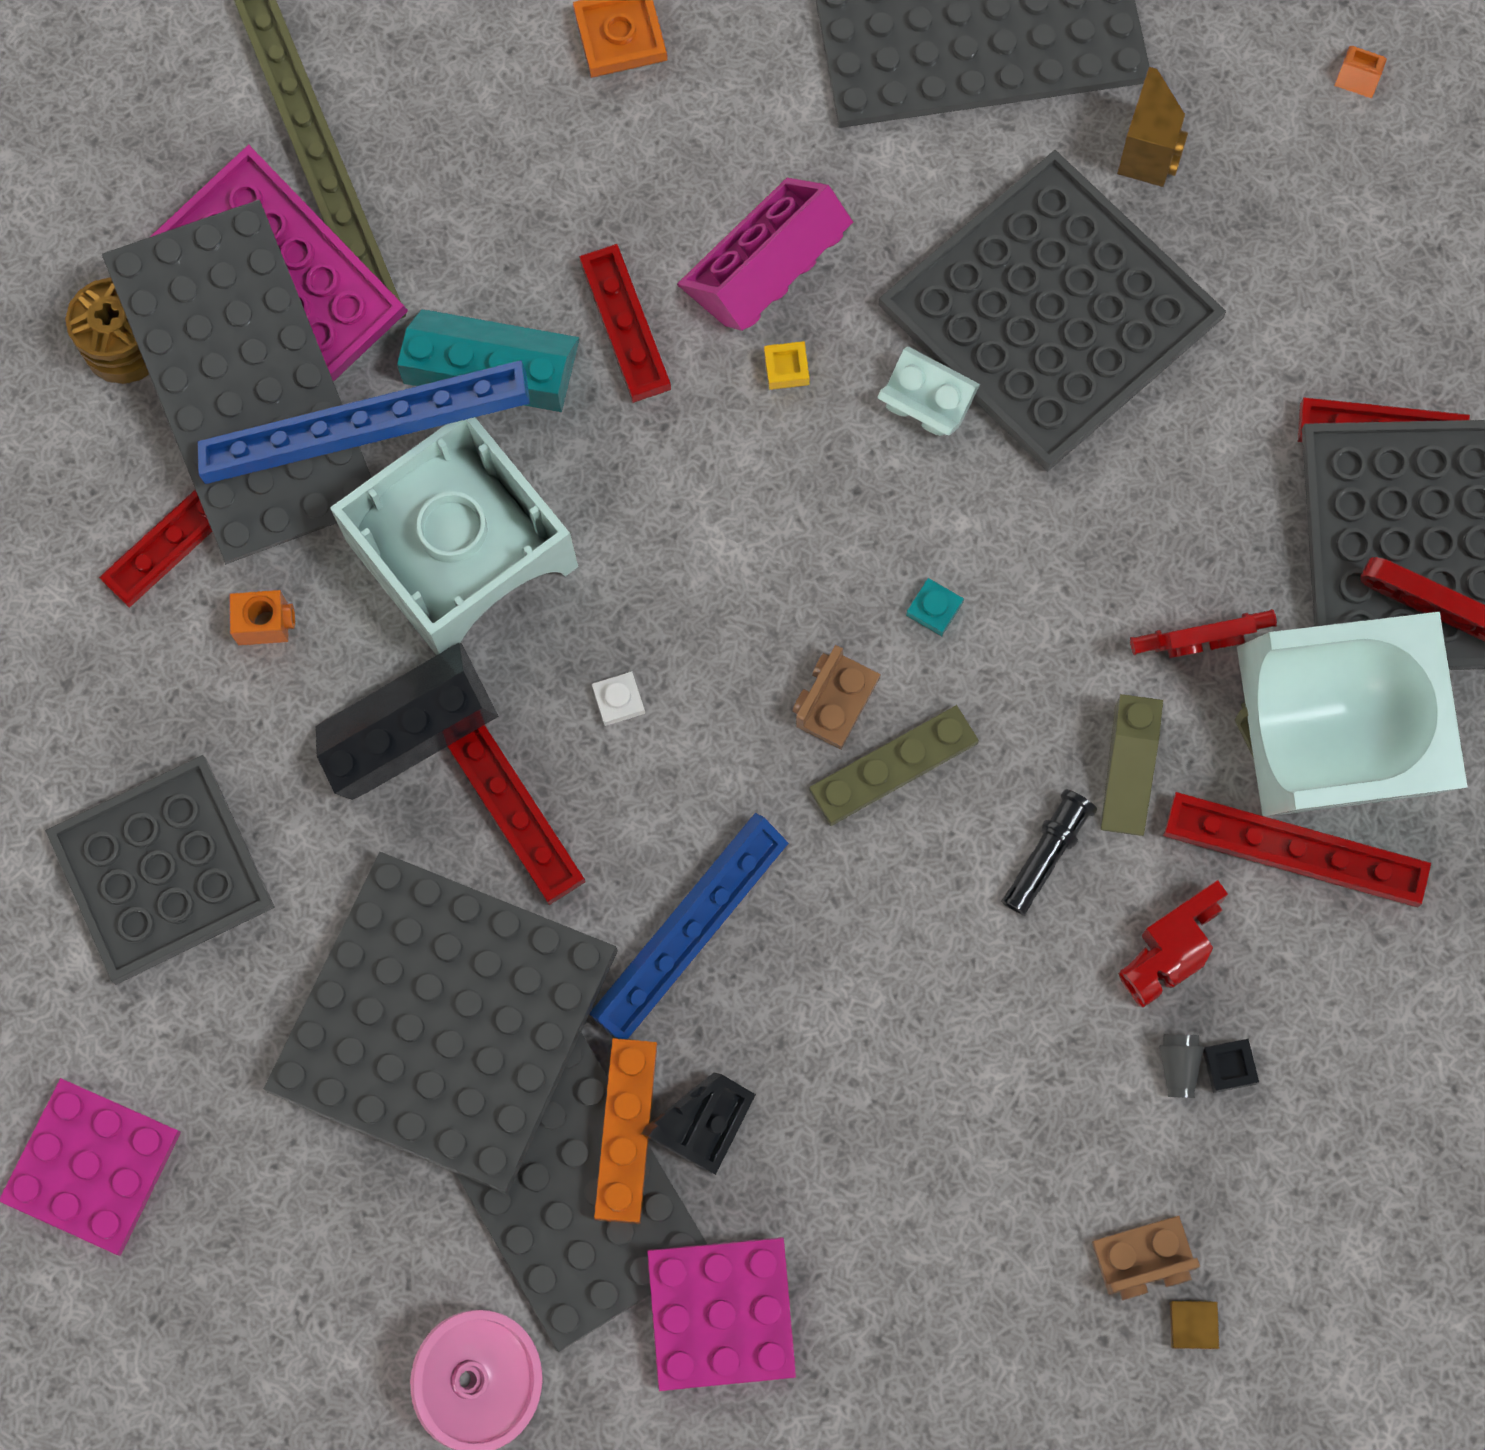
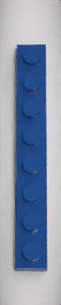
M522 360L200 440L198 441L199 476L205 484L530 404L526 369Z

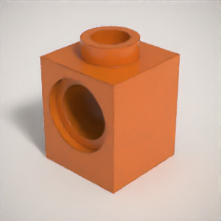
M281 590L230 594V634L238 646L288 642V629L295 628V610L292 603L288 604ZM261 613H273L272 618L267 623L262 625L255 624L256 618Z

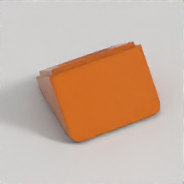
M1349 46L1335 86L1372 98L1387 58L1354 46Z

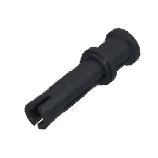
M1065 789L1062 792L1061 804L1051 820H1045L1042 824L1041 832L1043 835L1017 875L1011 888H1009L1001 900L1005 906L1020 913L1022 916L1027 914L1033 900L1052 873L1061 855H1063L1066 849H1071L1077 844L1078 838L1076 836L1088 816H1094L1097 812V808L1093 803L1074 791Z

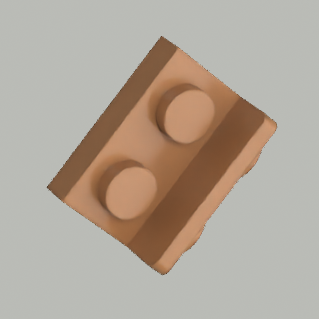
M835 645L830 655L823 653L819 658L812 674L817 679L810 692L805 689L802 690L795 702L793 712L797 714V728L842 750L875 689L881 674L843 656V648Z
M1180 1216L1092 1241L1108 1295L1120 1292L1122 1300L1149 1293L1146 1284L1163 1279L1165 1287L1190 1281L1192 1278L1189 1271L1200 1267L1198 1258H1193Z

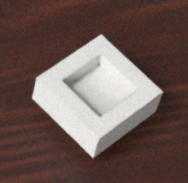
M633 672L592 684L605 726L645 714Z

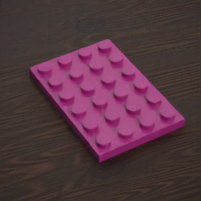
M248 144L150 237L260 199L334 382L401 319L408 310Z

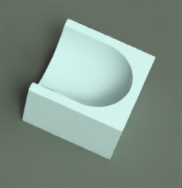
M1440 612L1268 632L1237 646L1262 816L1268 817L1415 798L1468 787Z

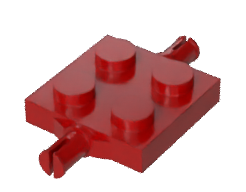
M1271 609L1253 614L1243 613L1242 618L1163 634L1160 630H1156L1152 634L1130 637V646L1133 655L1148 651L1160 652L1167 650L1169 658L1204 652L1202 643L1209 642L1210 650L1246 643L1244 635L1256 633L1259 629L1276 627V614Z

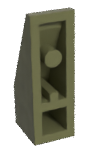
M1120 694L1114 708L1101 830L1144 836L1159 744L1163 700Z

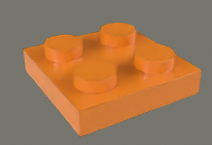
M580 0L573 2L574 13L591 78L668 61L653 0Z

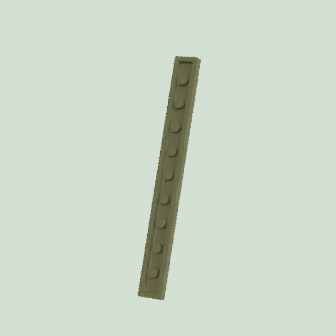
M234 0L325 224L400 301L277 1Z

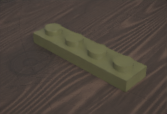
M956 705L810 786L809 791L828 823L832 826L977 745L979 740Z

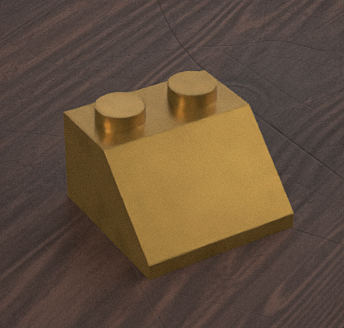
M1149 67L1126 137L1117 174L1164 187L1168 174L1176 176L1189 132L1181 130L1185 113L1156 68Z

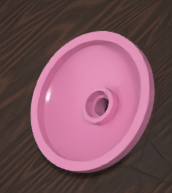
M486 1310L461 1312L439 1323L420 1345L411 1371V1398L420 1423L436 1441L453 1450H496L514 1440L532 1419L542 1391V1367L539 1354L527 1332L511 1318ZM466 1371L470 1375L471 1381L467 1387L463 1388L460 1385V1376Z

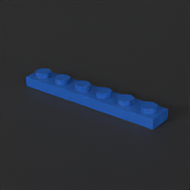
M755 813L591 1010L589 1015L615 1039L628 1040L789 844L765 817Z

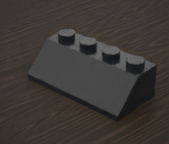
M459 642L315 726L316 755L334 794L353 800L370 792L499 716L462 643Z

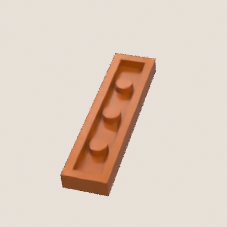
M612 1038L594 1219L597 1221L641 1223L649 1140L648 1137L641 1133L650 1124L657 1042Z

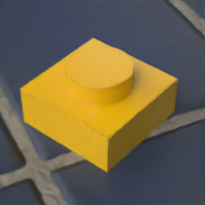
M805 341L764 346L769 390L810 385Z

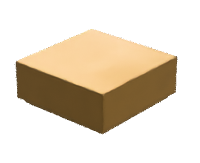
M1170 1302L1171 1349H1219L1218 1302Z

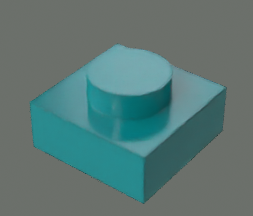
M928 578L906 611V616L943 636L964 603V598Z

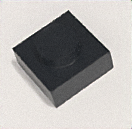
M1249 1039L1208 1046L1203 1049L1213 1093L1253 1086L1259 1083Z

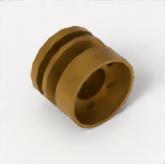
M111 277L93 281L80 289L69 303L65 321L68 335L93 373L107 382L120 384L140 381L148 376L149 372Z

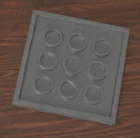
M204 755L192 759L45 830L108 975L115 985L275 908Z

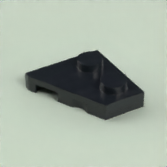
M713 1072L647 1125L641 1134L701 1169L716 1175L756 1094L728 1077Z

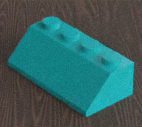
M421 309L406 328L397 367L403 384L420 386L522 360L526 369L530 404L523 406L562 412L580 338Z

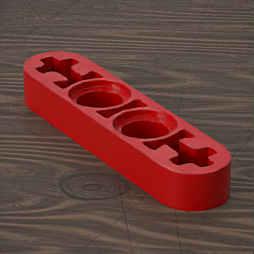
M1378 557L1369 558L1360 577L1362 583L1367 587L1422 613L1440 612L1441 622L1485 641L1484 604L1391 561Z

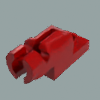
M1218 880L1147 927L1142 934V938L1150 947V950L1148 951L1145 947L1129 965L1118 973L1121 982L1140 1007H1145L1162 994V986L1158 980L1164 981L1166 987L1173 988L1206 964L1213 946L1195 921L1198 920L1201 925H1204L1223 911L1219 904L1224 901L1228 893Z

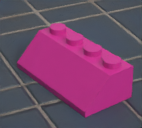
M786 178L687 273L677 285L724 326L743 331L753 326L760 319V313L773 301L782 298L787 293L788 286L799 275L812 269L816 264V259L827 248L834 246L842 239L843 232L853 221L828 184Z

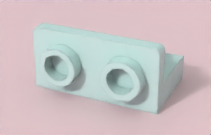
M906 347L902 351L887 386L880 390L877 398L885 402L886 408L900 416L910 415L921 421L922 427L930 433L939 436L944 434L951 435L961 425L980 384L926 355Z

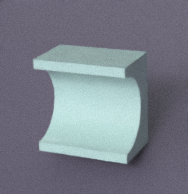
M475 417L444 425L330 507L348 545L436 656L455 644L461 643L468 630L484 612L521 584L551 572H559L567 576L578 568L570 532Z

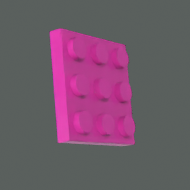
M60 1078L0 1196V1202L121 1256L181 1132Z
M783 1237L647 1250L659 1391L796 1378Z

